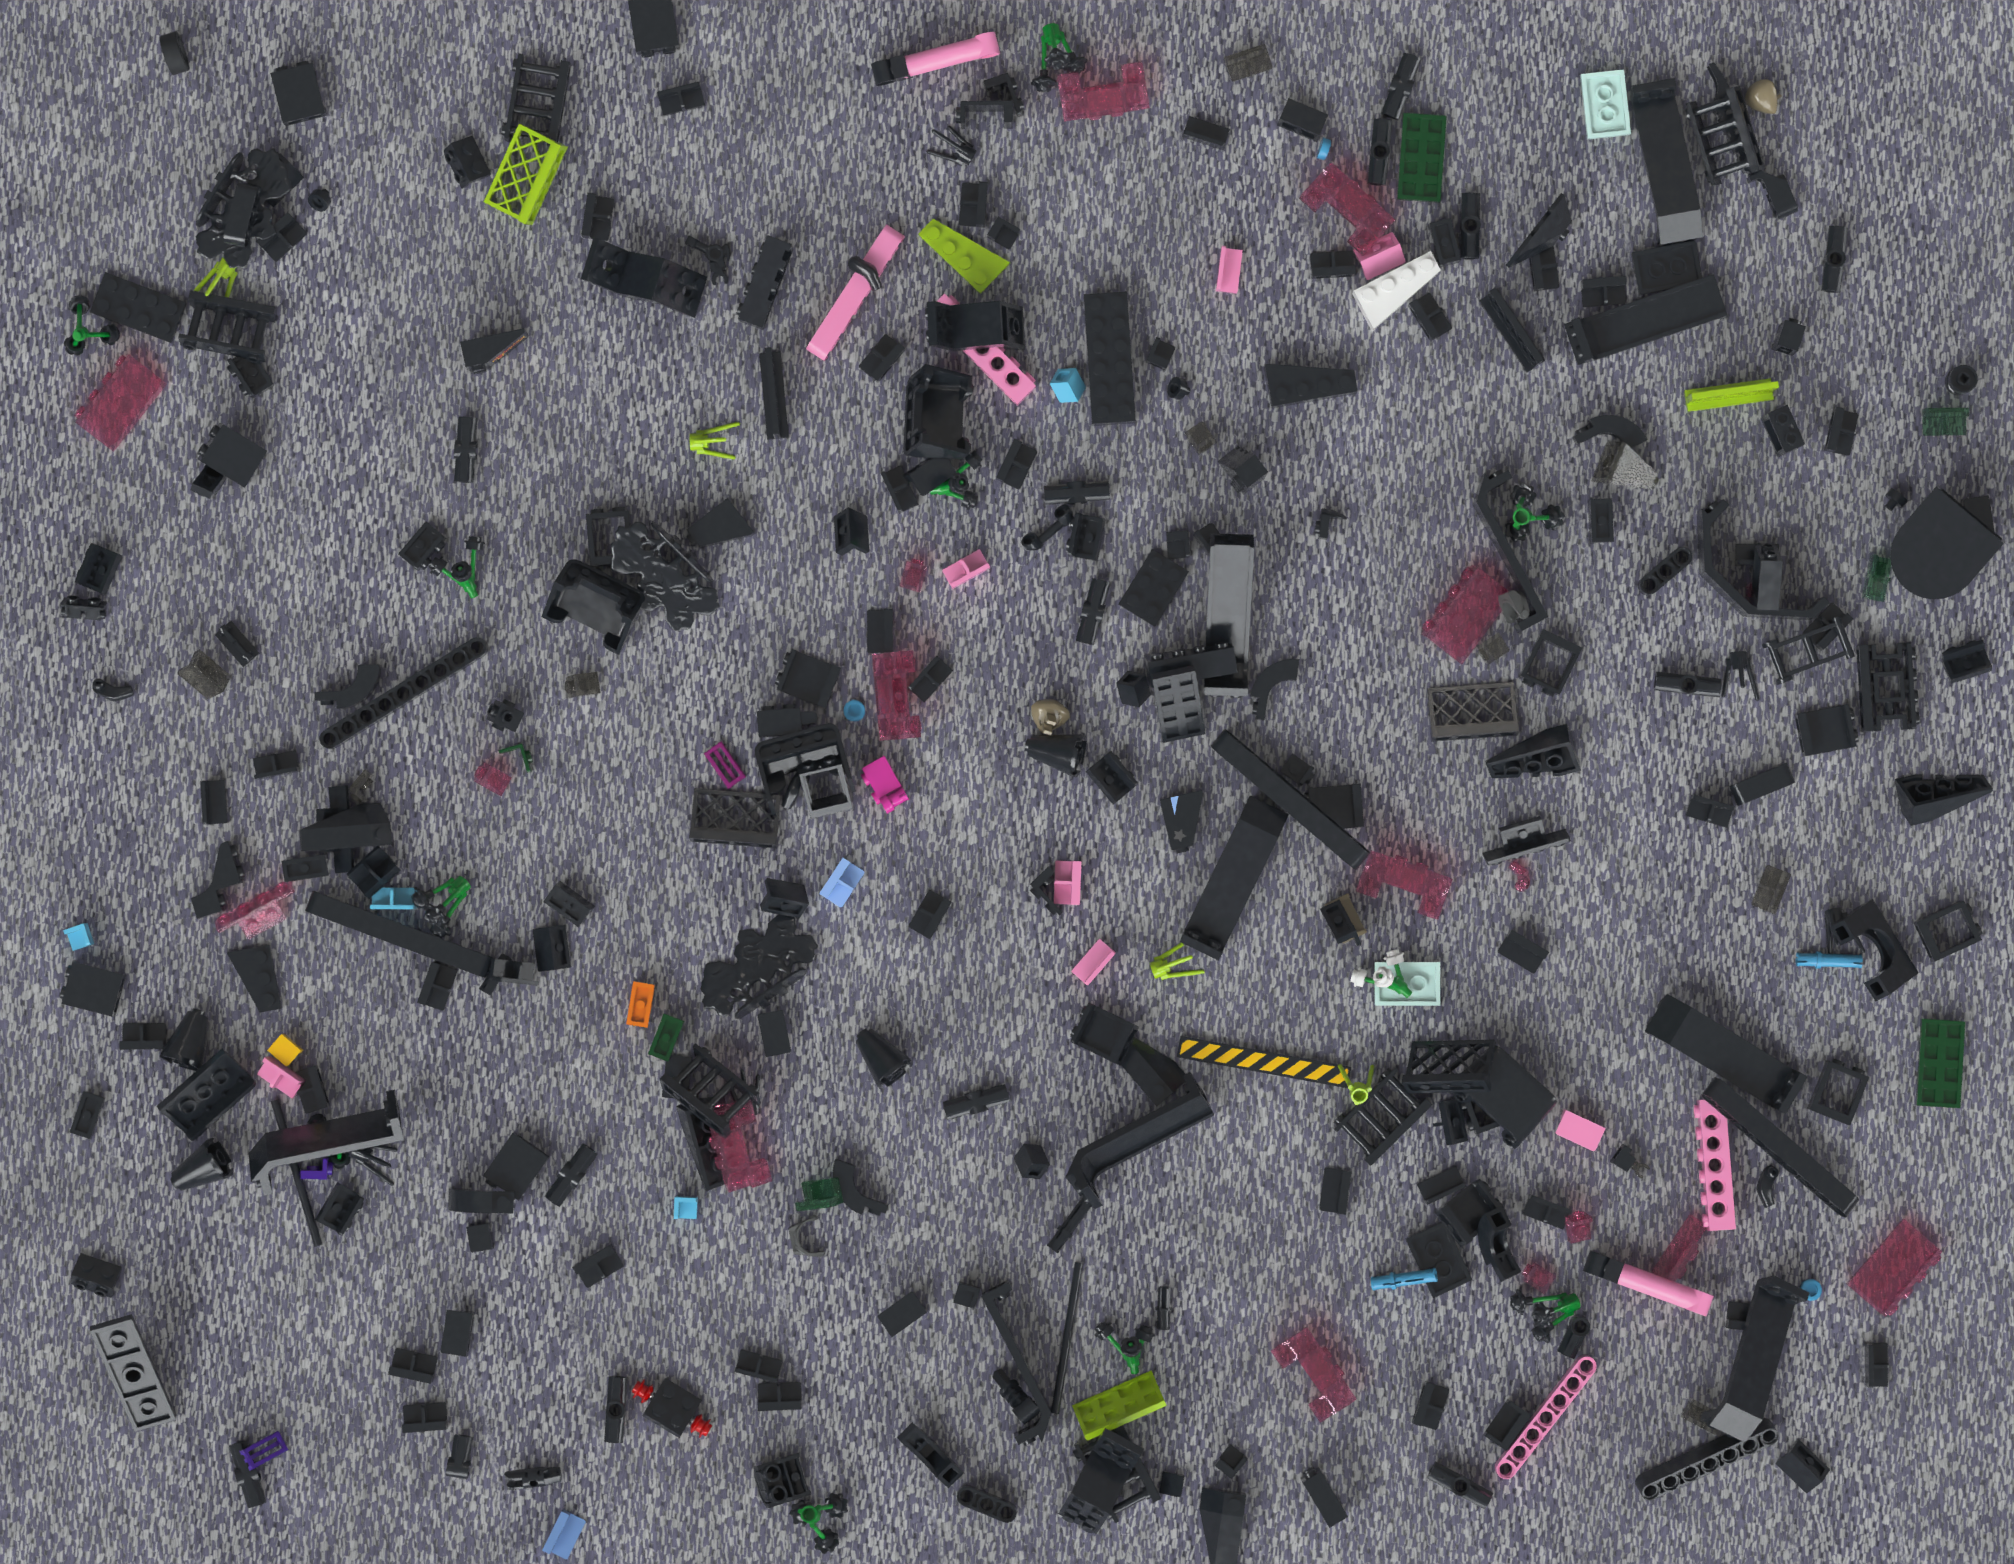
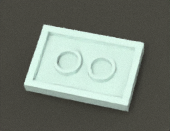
M1624 70L1581 74L1580 80L1587 140L1630 135L1631 128Z
M1374 962V972L1379 967L1385 966L1392 971L1394 977L1397 976L1394 965L1388 966L1387 962ZM1440 962L1399 963L1404 982L1412 991L1408 998L1398 994L1395 990L1387 987H1377L1374 984L1375 1006H1440Z

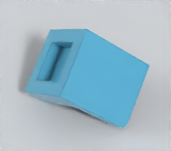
M1076 368L1058 369L1050 382L1054 393L1061 403L1078 402L1086 388Z
M88 923L63 930L64 935H68L73 951L94 944Z
M675 1196L674 1219H697L698 1197Z

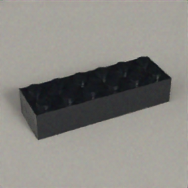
M1127 291L1084 294L1092 426L1133 424L1136 422Z

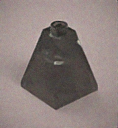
M1607 441L1591 481L1599 484L1651 490L1658 483V473L1626 443Z

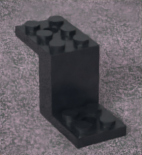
M593 238L581 279L620 296L659 304L695 318L707 276L665 258L630 252L604 240ZM606 260V268L604 269L603 263ZM684 286H685L686 291H685V294L683 295V294H682V290H683V288H684Z
M1000 300L948 305L936 301L927 302L925 318L928 321L926 339L929 342V346L950 351L993 347L1025 350L1022 306Z
M1105 1428L1092 1448L1069 1496L1058 1514L1065 1521L1080 1525L1084 1531L1097 1534L1111 1513L1131 1470L1140 1458L1144 1448Z

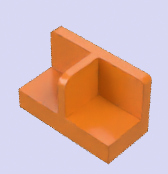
M633 981L626 1021L627 1025L648 1028L651 1008L653 1007L654 984Z

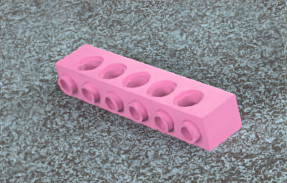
M946 294L936 301L948 305L960 304L952 295L948 297ZM1004 347L989 348L985 354L978 353L976 349L962 350L1017 406L1036 388L1034 384L1036 380L1028 372L1024 374L1019 369L1021 365L1012 356L1008 358L1003 353L1005 351ZM994 359H1002L1004 366L1001 369L993 368L991 363ZM1016 374L1019 377V382L1015 385L1009 384L1007 382L1008 375Z
M1698 1100L1697 1105H1694V1117L1698 1118L1699 1127H1695L1696 1140H1700V1148L1697 1149L1698 1162H1702V1170H1699V1182L1703 1183L1704 1192L1700 1194L1701 1204L1705 1205L1706 1213L1702 1214L1703 1227H1707V1231L1736 1229L1727 1119L1706 1100ZM1708 1115L1716 1119V1124L1713 1128L1708 1127L1705 1123ZM1710 1137H1714L1718 1142L1714 1150L1707 1146V1140ZM1711 1159H1716L1719 1162V1169L1717 1171H1712L1709 1168V1161ZM1714 1180L1721 1184V1190L1718 1193H1714L1710 1188ZM1716 1202L1720 1203L1723 1207V1211L1719 1215L1712 1211V1206Z

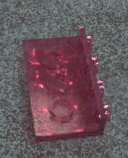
M122 354L114 364L117 366L112 373L107 372L101 380L103 383L99 390L95 388L87 398L90 401L86 407L81 406L74 414L76 417L75 423L113 452L167 385L166 382L130 354L126 356Z
M1474 565L1467 567L1462 572L1461 580L1448 591L1449 596L1444 602L1442 601L1435 609V615L1422 626L1423 631L1421 632L1422 636L1428 638L1460 664L1464 663L1502 610L1498 596L1509 592L1482 569Z
M1902 1219L1846 1284L1882 1316H1891L1898 1309L1899 1306L1897 1304L1902 1298L1905 1300L1912 1293V1286L1916 1282L1920 1283L1926 1277L1927 1273L1925 1271L1930 1266L1934 1267L1940 1261L1942 1251L1910 1223Z

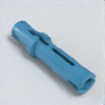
M1816 951L1815 953L1797 952L1796 957L1798 958H1795L1796 966H1815L1816 969L1821 967L1862 968L1861 963H1863L1862 954H1822L1821 951Z
M1436 1268L1398 1274L1390 1272L1389 1275L1372 1276L1371 1287L1373 1291L1385 1288H1392L1394 1290L1400 1286L1437 1282Z

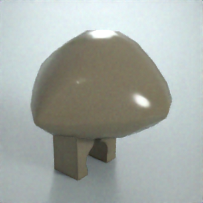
M1762 79L1754 82L1748 88L1744 99L1746 105L1753 110L1775 114L1777 111V100L1782 95H1777L1776 87L1772 81Z
M1053 699L1037 700L1031 706L1033 720L1042 734L1051 735L1053 730L1065 724L1070 718L1069 710L1063 704Z

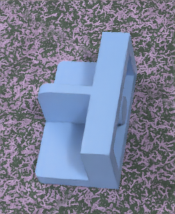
M842 858L819 894L837 906L843 907L864 875V871L845 858Z

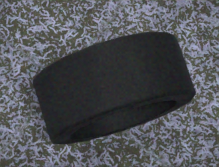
M174 31L161 35V49L171 74L176 75L189 71L188 57L178 32Z

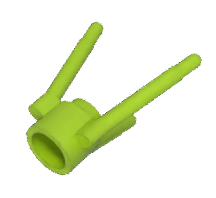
M222 257L220 262H216L214 268L193 291H199L214 274H217L205 292V296H209L220 278L227 280L230 277L225 297L229 298L234 279L238 274L235 272L237 267L229 268V265Z
M734 422L706 430H696V433L690 434V450H697V454L734 460L736 458L734 455L706 450L705 448L709 447V443L725 442L727 440L725 437L708 438L706 434L736 427L740 423Z
M1179 943L1162 955L1154 957V961L1149 963L1154 978L1161 977V980L1204 974L1205 971L1202 969L1167 973L1171 971L1170 967L1193 958L1192 955L1171 962H1168L1167 959L1163 960L1183 947V943Z
M1339 1064L1338 1068L1350 1091L1349 1095L1354 1104L1358 1105L1368 1099V1092L1372 1090L1371 1083L1374 1065L1370 1066L1365 1085L1361 1082L1352 1083L1343 1066Z

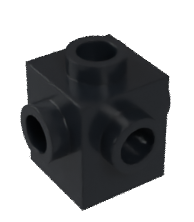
M503 699V702L495 700L488 708L487 720L493 722L492 727L500 731H504L506 728L516 732L524 712L515 709L516 704L506 699Z

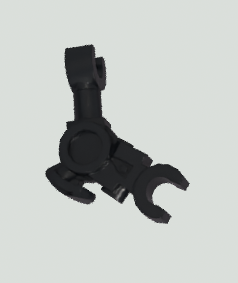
M688 235L685 244L705 253L709 260L711 272H714L712 284L716 285V278L718 276L723 277L724 283L727 284L728 277L723 273V270H727L723 259L726 255L727 261L730 260L731 252L727 244H724L722 247L717 244H710L708 246Z

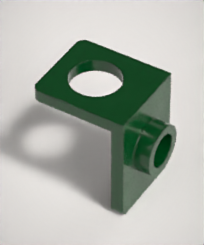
M524 744L498 750L499 754L520 749L527 773L532 772L530 763L533 762L530 750H525Z

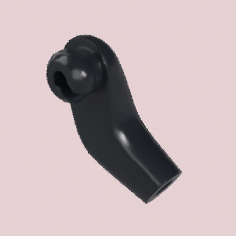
M858 256L851 257L848 260L849 269L862 275L868 281L872 291L882 287L874 265L862 260Z
M100 678L95 679L92 684V689L95 693L113 702L134 696L131 685L114 687Z
M799 771L793 776L785 792L781 805L786 809L792 808L799 794L801 786ZM810 775L806 776L808 783L810 780Z
M1772 1165L1763 1169L1756 1188L1764 1208L1775 1204L1772 1195V1185L1779 1175V1170Z

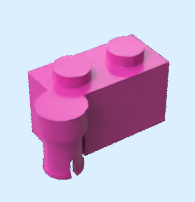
M885 756L862 768L864 772L861 774L866 786L871 784L875 791L871 793L877 805L882 804L887 814L895 810L894 807L909 800Z

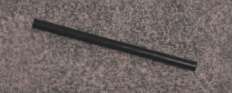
M279 1099L271 1101L279 1130L287 1129ZM298 1162L291 1163L289 1165L314 1247L323 1245L304 1181L300 1179L301 1171Z
M1079 1262L1074 1264L1051 1413L1059 1414L1063 1394L1083 1263Z

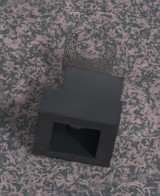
M1622 1144L1610 1162L1626 1172L1631 1168L1637 1177L1643 1178L1639 1174V1168L1645 1167L1649 1170V1166L1644 1163H1638L1636 1158L1630 1155L1632 1149Z

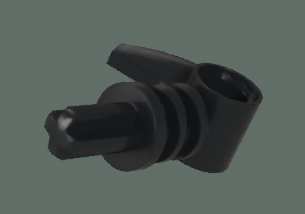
M1002 1369L994 1371L992 1377L1001 1388L999 1393L1010 1403L1013 1413L1024 1425L1034 1419L1040 1412L1035 1401L1023 1392L1016 1379L1011 1380Z

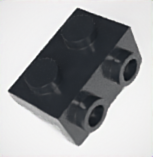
M473 135L452 142L444 149L445 159L450 164L454 172V178L462 189L466 188L470 183L491 175Z
M241 357L229 358L227 360L230 364L227 368L233 378L237 376L241 384L238 386L244 396L249 395L253 399L274 386L260 361L253 363Z
M1076 512L1075 517H1072L1070 529L1072 530L1071 538L1067 540L1066 544L1068 555L1074 558L1098 562L1106 519Z
M426 521L398 555L417 571L421 568L425 570L432 562L430 557L435 552L438 554L445 547L446 543L444 541L447 538Z
M91 543L77 572L75 583L106 595L123 555Z
M1973 640L1957 648L1950 647L1942 653V665L1950 684L1992 671V665L1985 651L1984 640Z
M1112 751L1108 752L1085 771L1113 805L1138 785L1135 776L1124 767L1121 759Z
M337 1182L315 1220L343 1236L350 1229L355 1214L359 1213L362 1209L364 1198L358 1192Z
M80 1253L71 1274V1284L79 1290H89L100 1297L107 1296L112 1298L122 1267Z

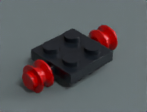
M666 1378L657 1392L653 1394V1384L646 1386L645 1379L642 1383L637 1381L631 1391L634 1393L633 1398L636 1396L641 1397V1403L648 1401V1399L651 1401L643 1413V1417L680 1438L688 1424H691L690 1433L694 1431L699 1432V1438L701 1435L707 1436L713 1426L709 1424L711 1419L704 1421L702 1419L703 1414L696 1416L695 1419V1416H693L702 1402L700 1398Z

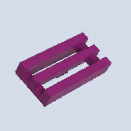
M722 741L704 753L728 789L746 777ZM721 748L740 776L736 778L717 749ZM714 752L733 781L728 782L710 756L711 753Z

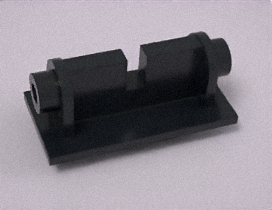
M74 595L67 596L60 603V607H62L61 615H64L65 618L81 619L83 611L85 612V619L101 621V619L106 617V610L103 609L107 601H101L97 597L80 599Z
M232 621L222 625L215 634L242 667L246 666L259 654L257 649Z

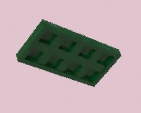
M1403 113L1397 200L1441 202L1447 116Z
M1920 1020L1916 1106L1961 1108L1966 1021Z

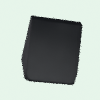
M1163 1471L1159 1493L1181 1498L1185 1476L1183 1474Z

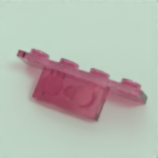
M292 881L281 882L272 890L260 893L250 902L242 903L235 910L220 915L214 921L218 933L239 924L249 940L286 920V915L279 906L278 901L295 892Z
M1691 1214L1688 1215L1650 1273L1676 1281L1677 1278L1680 1280L1687 1271L1685 1266L1688 1261L1692 1262L1699 1253L1697 1242L1707 1229V1227H1703V1222Z

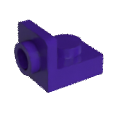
M324 1157L323 1170H320V1166H307V1170H301L300 1179L327 1180L329 1175H333L334 1165L332 1162H329V1157Z

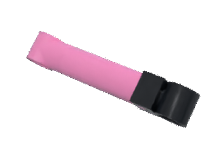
M987 32L971 39L937 48L876 61L871 64L875 85L882 86L894 83L896 80L898 82L913 78V76L960 63L999 55L1000 51L995 32Z
M1591 1250L1583 1268L1584 1272L1706 1317L1714 1297L1708 1293Z

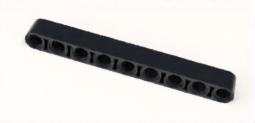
M479 637L470 639L325 729L319 736L320 744L327 749H335L484 657L488 652L487 642ZM481 642L483 644V651L478 654L474 653L472 649L473 644ZM458 653H463L465 656V661L461 665H456L454 662V657ZM438 665L446 666L447 670L444 676L436 674ZM421 676H426L428 679V684L424 688H420L417 684V680ZM404 687H407L410 692L407 699L399 697V691ZM384 699H389L391 702V707L387 711H383L380 707L381 701ZM370 710L373 715L372 720L364 722L362 714ZM347 722H352L354 725V730L350 734L344 732V725ZM329 733H333L336 737L335 743L332 745H327L325 742V737Z
M1224 729L1212 743L1211 747L1353 869L1357 870L1368 857L1370 851L1228 730Z
M313 890L305 909L308 913L486 978L491 965V958H493Z
M1714 1077L1701 1094L1703 1099L1834 1212L1846 1218L1859 1201V1198L1728 1084Z

